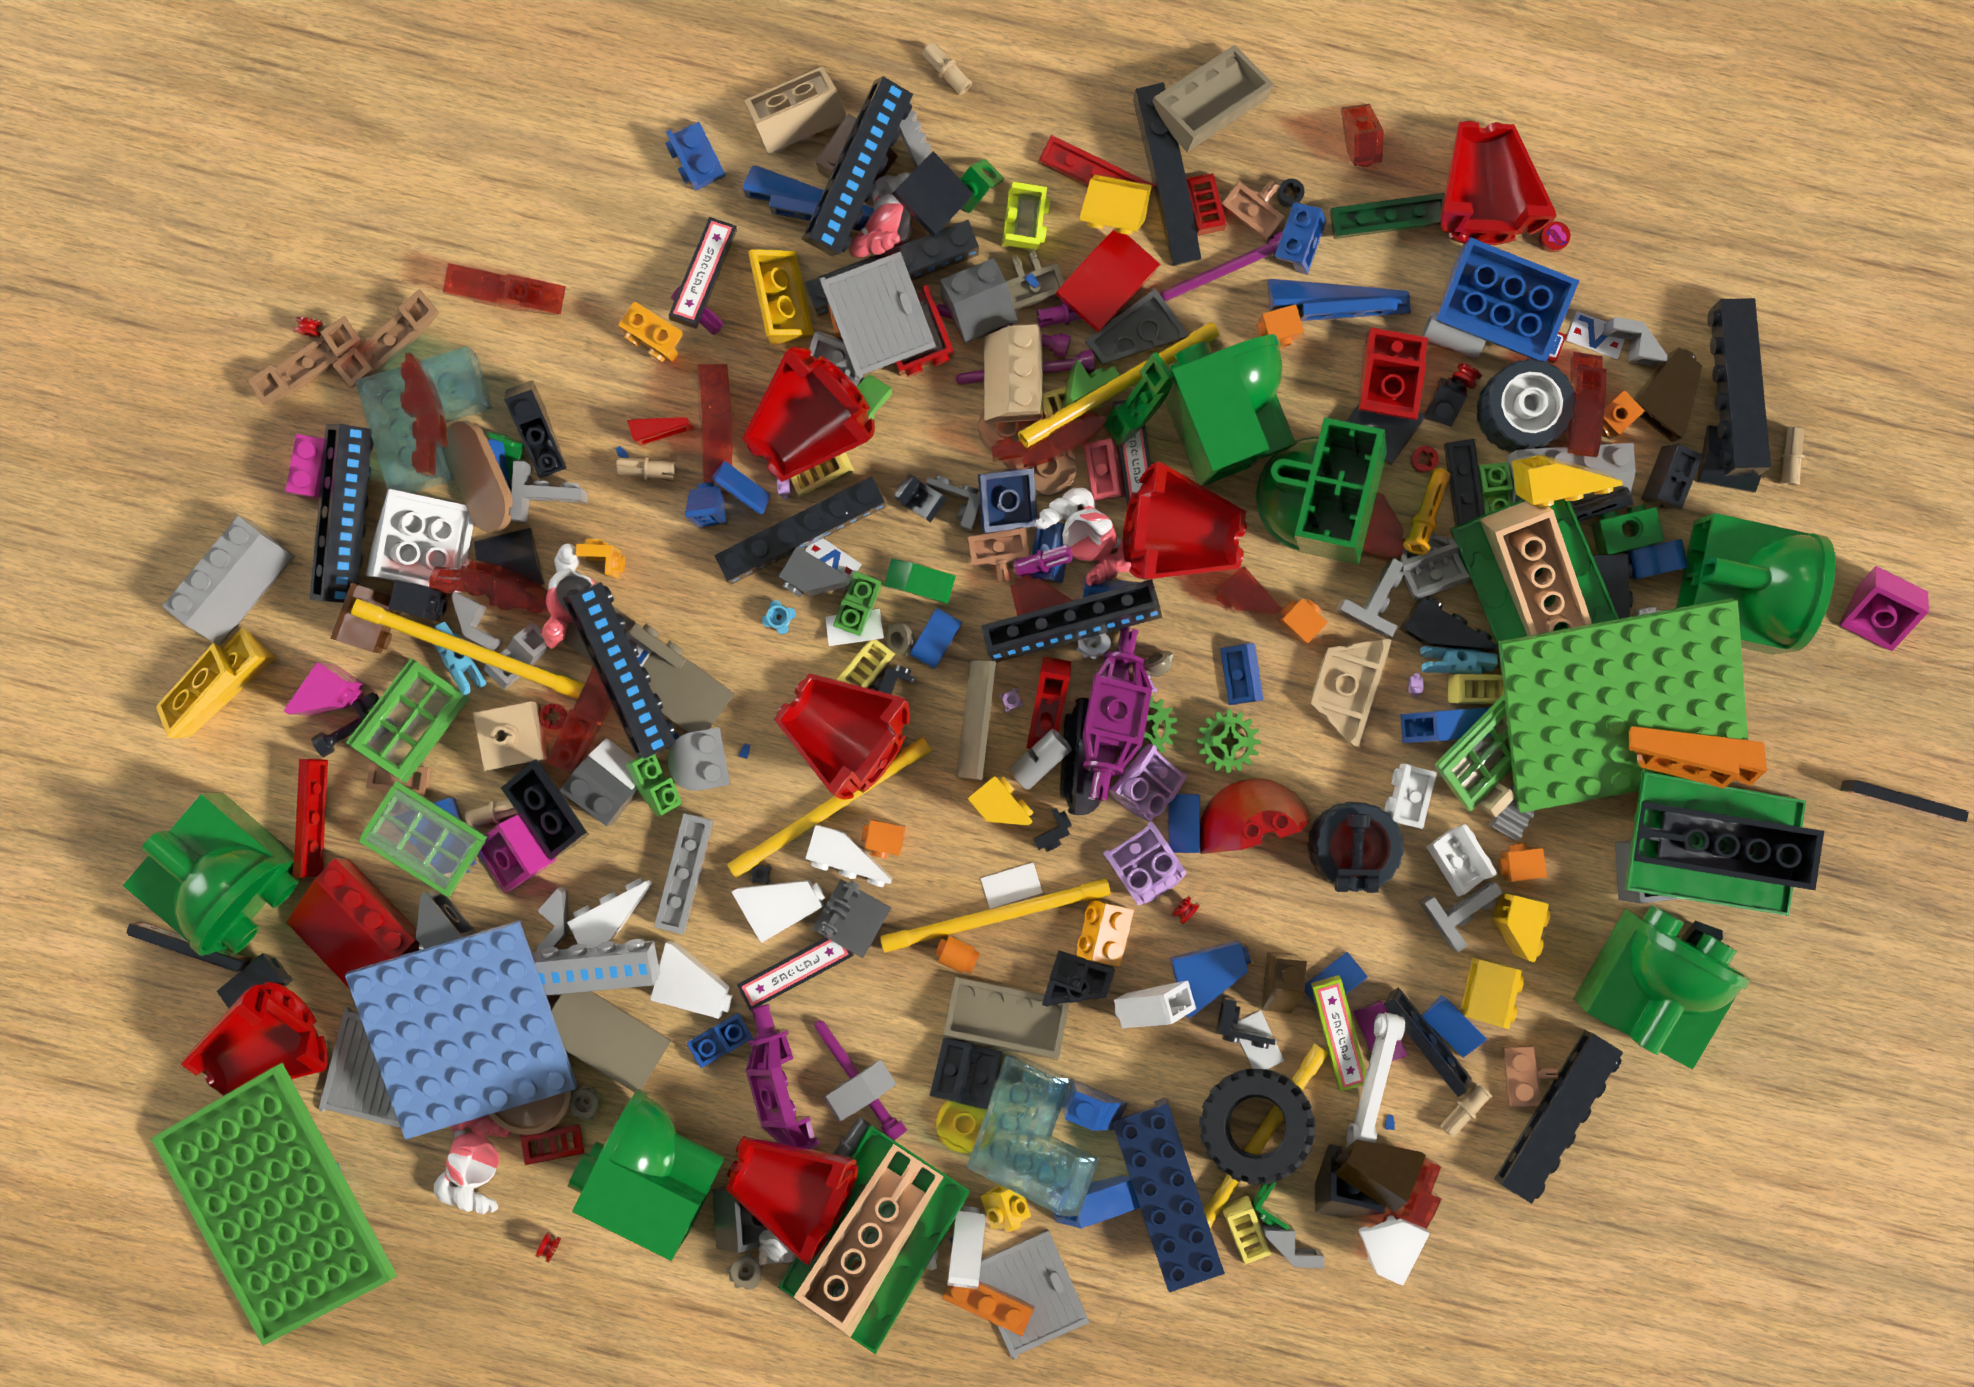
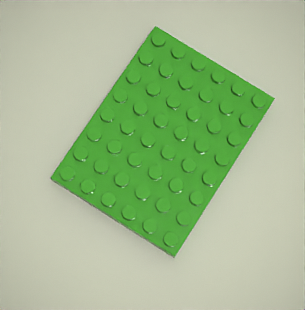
M1734 598L1498 641L1514 793L1516 796L1515 802L1516 810L1519 813L1639 791L1642 772L1677 777L1640 767L1637 762V754L1629 749V730L1631 727L1748 740L1738 600Z
M283 1063L271 1068L151 1138L262 1346L385 1284L397 1276Z

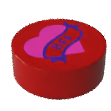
M1559 221L1551 222L1539 234V242L1543 249L1548 252L1561 251L1568 245L1571 238L1569 228Z

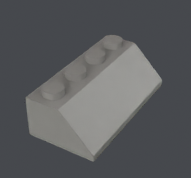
M1634 443L1516 450L1507 455L1513 485L1511 492L1513 503L1523 500L1516 495L1511 462L1517 459L1541 454L1603 471L1621 480L1623 483L1622 486L1613 487V492L1628 487L1631 493L1636 473ZM1586 493L1583 494L1584 497L1582 499L1570 501V503L1576 505L1606 494Z
M237 516L163 604V607L184 625L221 646L295 556L251 519Z

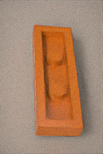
M979 1281L977 1289L947 1285L942 1296L943 1300L1020 1336H1023L1035 1306Z

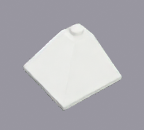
M388 489L372 543L366 576L394 582L399 580L418 586L461 593L474 525L466 505Z

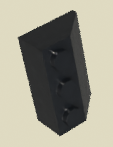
M537 759L530 762L501 787L550 860L573 848L590 835Z

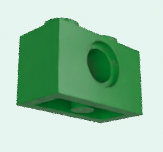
M1645 504L1628 508V514L1618 516L1617 511L1599 515L1600 521L1591 524L1598 555H1612L1664 542L1665 539L1657 507L1646 509ZM1624 522L1629 524L1632 529L1630 537L1626 536L1622 531Z

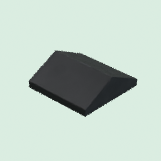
M1708 425L1697 482L1755 493L1762 474L1760 476H1725L1724 467L1720 464L1722 439L1718 437L1717 426Z
M531 528L474 541L477 570L487 598L545 584Z

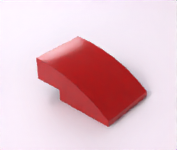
M1114 228L1057 290L1055 295L1099 333L1155 274L1160 263L1130 236L1118 233Z
M1372 327L1366 334L1363 352L1358 410L1411 420L1418 419L1427 363L1425 362L1428 337Z

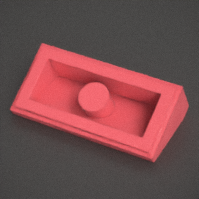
M1108 438L1083 444L1094 501L1125 497L1118 447L1114 439Z

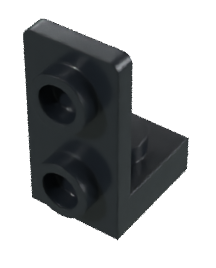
M1222 997L1216 1031L1218 1034L1223 1035V1040L1239 1043L1240 1038L1251 1040L1252 1046L1268 1049L1269 1044L1277 1045L1278 1039L1275 1036L1232 1028L1233 1023H1238L1240 1007L1236 1006L1237 1001L1235 998Z

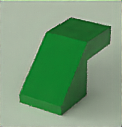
M892 558L884 587L948 604L956 576L912 562Z

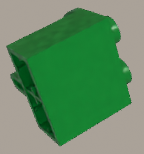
M1276 334L1256 337L1212 353L1208 341L1189 346L1174 355L1177 362L1169 366V370L1173 375V384L1165 402L1198 484L1206 486L1253 467L1260 459L1296 445L1276 394L1282 377V358L1279 350L1281 344Z
M1324 417L1319 437L1297 440L1296 445L1274 454L1264 466L1256 489L1258 513L1265 528L1273 538L1294 551L1359 565L1387 454L1385 430Z
M1717 513L1693 521L1686 555L1689 567L1683 569L1676 608L1734 598L1738 600L1741 648L1775 655L1800 651L1806 647L1817 633L1824 619L1833 591L1836 558L1831 540L1824 535L1805 533Z
M205 793L198 796L170 830L158 831L145 841L141 850L148 856L122 886L190 943V948L202 956L227 949L236 954L244 949L260 930V926L252 919L266 903L272 908L281 905L294 892L299 881L291 875L294 867L293 851L224 793Z
M1651 905L1643 918L1625 908L1573 999L1587 1014L1629 1035L1638 1045L1656 1055L1660 1052L1693 1070L1741 989L1747 988L1751 979L1730 964L1737 951L1720 940L1703 933L1697 945H1694L1677 936L1684 922L1662 909Z
M638 1089L622 1112L605 1145L596 1142L589 1154L584 1153L567 1187L581 1193L572 1210L573 1213L672 1262L690 1233L725 1157L676 1133L674 1124L667 1112L656 1101L648 1097L649 1093Z

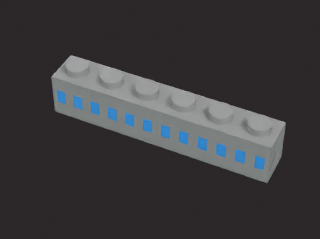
M633 939L625 944H615V942L609 941L594 947L578 944L571 946L569 949L558 950L556 947H548L540 952H531L546 995L652 986L660 975L654 941L644 942L643 939Z

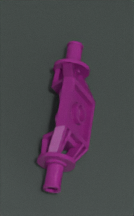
M1130 627L1120 629L1117 651L1104 654V662L1093 677L1083 729L1086 757L1083 768L1094 773L1088 798L1092 800L1097 798V801L1106 802L1108 799L1107 795L1111 776L1123 775L1124 767L1143 744L1153 689L1143 667L1144 660L1134 655L1139 631L1133 628L1132 632H1130ZM1129 668H1133L1134 682L1129 681ZM1116 751H1121L1115 765L1112 764Z
M769 1004L752 1008L751 1012L753 1013L758 1034L748 1041L749 1045L753 1047L746 1067V1074L761 1127L778 1143L812 1149L819 1145V1139L814 1138L810 1116L795 1117L796 1108L787 1090L788 1079L785 1072L781 1069L782 1064L794 1059L786 1037L789 1034L788 1029H775Z

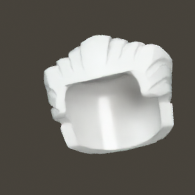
M766 1229L760 1234L759 1265L794 1261L796 1255L771 1231Z

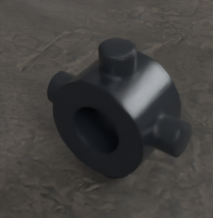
M768 863L766 866L757 865L753 867L752 877L749 879L752 884L755 882L769 884L771 882L769 876L772 866Z

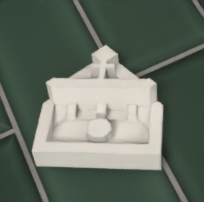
M1393 1215L1388 1216L1385 1222L1371 1228L1365 1226L1358 1229L1366 1248L1367 1260L1374 1271L1386 1279L1404 1285L1430 1233L1425 1228L1404 1219L1396 1220Z

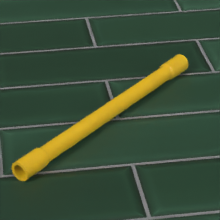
M1209 322L1190 333L1188 337L1158 354L1167 366L1176 360L1174 355L1179 351L1204 341L1209 343L1220 336L1219 330L1213 322ZM1148 360L1044 420H1039L1018 432V437L1023 446L1026 448L1049 436L1054 430L1139 382L1143 377L1140 370Z
M358 598L351 611V615L374 624L384 625L552 688L558 693L579 700L585 685L566 676L553 674L391 613L380 606Z
M922 736L901 750L883 776L867 791L907 765L915 763L930 753L932 749L925 738ZM858 790L853 793L854 797L852 799L846 800L833 796L755 848L747 850L727 864L728 868L735 878L740 877L757 866L760 861L864 793Z
M1107 878L1084 883L1079 887L911 930H901L881 935V944L884 953L909 947L915 943L1067 904L1109 896L1111 892Z
M1314 1043L1291 1081L1303 1090L1310 1078L1316 1074L1329 1052ZM1276 1104L1244 1151L1259 1155L1284 1118ZM1228 1174L1204 1208L1210 1229L1214 1220L1240 1183L1232 1179Z

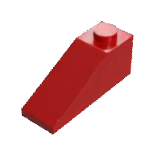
M1043 656L1026 745L1027 749H1031L1051 729L1059 733L1072 661Z

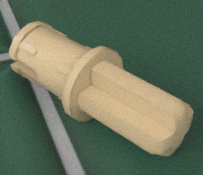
M932 42L925 47L922 54L939 72L938 77L944 78L956 90L959 96L963 95L971 87L972 81L956 66V61L954 59L950 60L936 43Z
M1789 427L1786 430L1784 454H1781L1780 457L1783 459L1781 485H1800L1801 462L1805 460V456L1802 455L1804 428Z
M621 457L617 459L616 471L619 475L644 477V480H648V478L674 480L675 478L674 461L649 460V457H646L645 460Z
M509 799L497 803L490 801L487 806L466 811L465 819L468 825L475 828L490 822L500 823L501 819L517 815L518 812Z
M1477 1083L1461 1102H1456L1458 1106L1442 1122V1129L1448 1135L1455 1136L1471 1118H1476L1475 1114L1492 1095Z

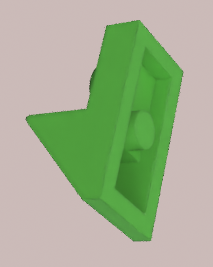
M1077 360L1069 372L1062 407L1065 408L1120 376L1115 366L1105 371L1103 368H1099L1088 375L1081 362Z

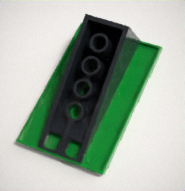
M1642 772L1634 831L1630 845L1629 864L1626 872L1625 890L1789 916L1793 887L1816 891L1824 831L1803 827L1806 807L1805 800L1733 787L1720 788L1688 779Z

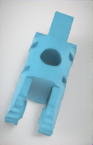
M446 622L434 626V629L460 638L457 633H452ZM434 645L463 696L471 691L470 685L463 674L465 671H467L475 686L481 688L487 684L472 658Z
M1424 646L1420 649L1421 656L1424 658L1441 659V661L1423 663L1422 672L1481 674L1482 671H1493L1498 664L1497 654L1480 652V649Z

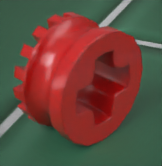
M296 317L295 321L298 322V326L294 327L293 332L314 338L321 336V333L318 331L323 325L321 321L311 318L308 321L307 317Z
M1459 363L1457 366L1458 372H1454L1452 378L1463 382L1464 387L1474 389L1477 385L1475 381L1482 377L1481 372L1475 370L1476 368L1474 367L1470 369L1471 365Z
M1421 446L1412 453L1410 464L1416 472L1427 473L1437 466L1439 456L1433 447ZM1420 452L1424 455L1430 454L1429 467L1425 463L1421 465L1418 463V459L1421 458Z
M551 703L542 707L539 718L542 726L547 729L557 730L565 726L568 714L563 706ZM553 708H555L556 713L561 714V719H557L555 725H552V721L546 718L547 714H551Z
M1189 895L1180 902L1182 905H1178L1171 914L1173 917H1179L1182 925L1194 915L1200 906L1198 903L1193 904Z
M547 1232L535 1257L543 1256L546 1259L545 1261L549 1263L554 1255L552 1251L556 1252L554 1247L558 1248L561 1238H552L551 1233Z

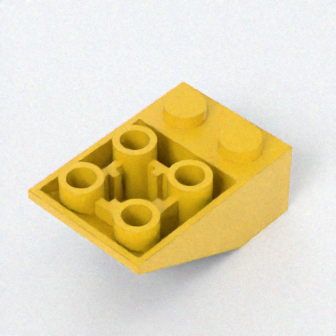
M1541 454L1511 461L1516 495L1538 508L1551 506L1554 504V500L1565 498V501L1579 500L1586 493L1607 494L1613 492V487L1623 485L1621 480L1603 471Z

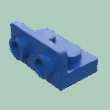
M700 122L674 134L672 130L666 131L670 141L665 144L672 158L679 157L682 167L678 168V171L685 185L691 182L696 191L726 176Z
M1300 203L1292 205L1275 256L1279 260L1292 262L1297 273L1308 275L1327 222L1321 208Z

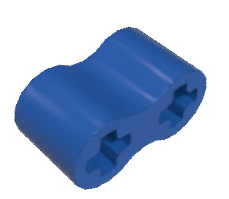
M1682 539L1627 551L1629 562L1632 564L1633 580L1689 567Z
M937 607L914 645L910 656L935 670L963 622Z

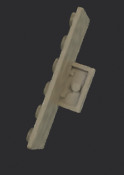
M613 606L615 612L620 613L625 621V634L628 632L652 650L643 666L650 675L651 682L648 684L653 694L656 693L662 701V714L689 733L710 729L734 696V692L681 654L684 650L670 640L666 644L657 638L660 633L650 625L645 623L642 627ZM574 622L570 623L562 642L592 662Z

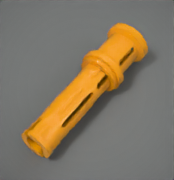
M1441 468L1432 470L1419 513L1411 519L1412 529L1409 537L1403 543V547L1414 554L1425 555L1429 552L1430 546L1428 543L1431 534L1437 529L1435 518L1451 476L1448 471Z

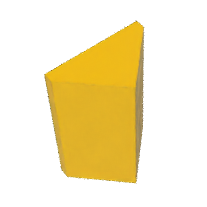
M755 249L748 251L766 336L770 344L775 345L813 336L814 330L796 251Z

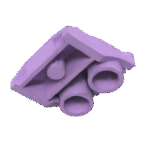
M1148 744L1142 749L1138 757L1126 768L1115 785L1109 788L1110 795L1127 810L1149 822L1155 816L1163 813L1166 805L1175 798L1188 776L1168 762L1156 751L1157 747L1152 744Z
M1152 821L1147 824L1148 826L1115 849L1107 850L1103 853L1138 906L1153 901L1177 885L1187 874Z

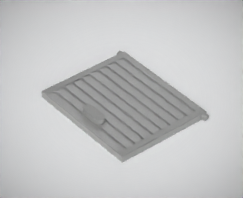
M901 252L828 279L825 277L820 278V283L858 379L863 378V374L936 347Z
M346 1007L342 1016L319 1111L324 1112L326 1109L401 1128L360 1015L357 1012L351 1011V1008Z
M1049 1230L1043 1231L981 1260L979 1281L1035 1306L1023 1336L998 1326L1013 1360L1017 1359L1018 1355L1089 1323V1319Z

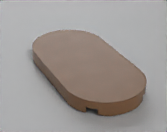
M983 409L978 422V432L982 443L1008 469L1034 468L1036 494L1055 496L1071 486L1077 472L1076 457L1073 450L1062 438L1053 431L1049 436L1026 448L1021 443L1018 432L1039 420L985 423Z
M467 420L452 423L445 434L444 453L474 523L485 532L503 530L511 520L512 515H509V508L513 507V499L488 439L481 427L476 423L472 424Z

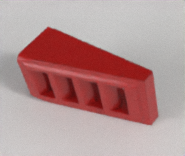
M1214 173L1186 178L1197 236L1224 231L1227 225ZM1209 183V188L1194 191L1193 185ZM1211 194V198L1197 201L1196 196ZM1213 204L1214 209L1199 210L1201 206ZM1211 215H1215L1216 219L1214 220H1208L1203 222L1201 218Z
M688 417L627 420L633 441L638 446L668 438L693 428L692 422Z
M580 1124L550 1128L538 1134H520L524 1165L584 1154ZM572 1132L574 1148L568 1149L566 1133ZM556 1135H560L562 1150L556 1151L554 1139ZM548 1137L550 1152L544 1153L542 1138ZM531 1140H536L538 1154L532 1155Z

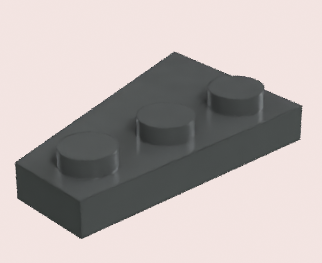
M1154 289L1109 322L1099 333L1096 332L1085 340V343L1092 350L1100 364L1104 365L1186 338L1189 334L1158 291Z

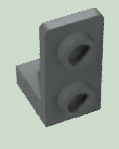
M935 475L934 479L927 477L925 484L930 488L968 501L967 505L961 504L956 520L961 521L960 529L971 532L980 509L979 490L967 485H962L960 489L950 485L951 480Z

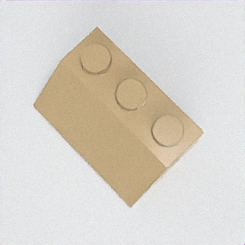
M823 66L744 100L768 154L781 152L797 141L809 140L816 133L825 129H834L847 116L837 89Z
M1038 325L1007 326L984 336L985 423L1043 420L1042 333Z

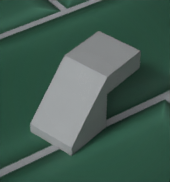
M1614 317L1604 324V336L1631 340L1628 363L1656 368L1667 361L1668 355L1644 322Z
M453 592L451 597L463 635L490 650L497 651L502 640L477 628L487 607L461 593Z
M532 622L513 636L507 649L500 654L533 666L549 648L545 645L542 630ZM488 664L484 667V670L504 690L520 678V676Z
M563 886L557 888L538 910L541 915L555 926L536 948L539 952L544 948L556 947L570 931L567 923L569 922L567 890Z
M880 1059L855 1077L838 1085L823 1098L837 1121L840 1122L879 1098L895 1086L896 1083Z
M1262 1224V1231L1265 1236L1294 1267L1324 1268L1325 1256L1320 1249L1295 1248L1296 1231L1292 1225H1289L1290 1228L1286 1230L1278 1224H1274V1226Z

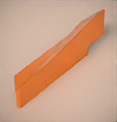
M1631 727L1629 730V749L1637 754V762L1641 768L1720 788H1726L1733 780L1751 786L1767 772L1765 745L1763 742L1642 727Z

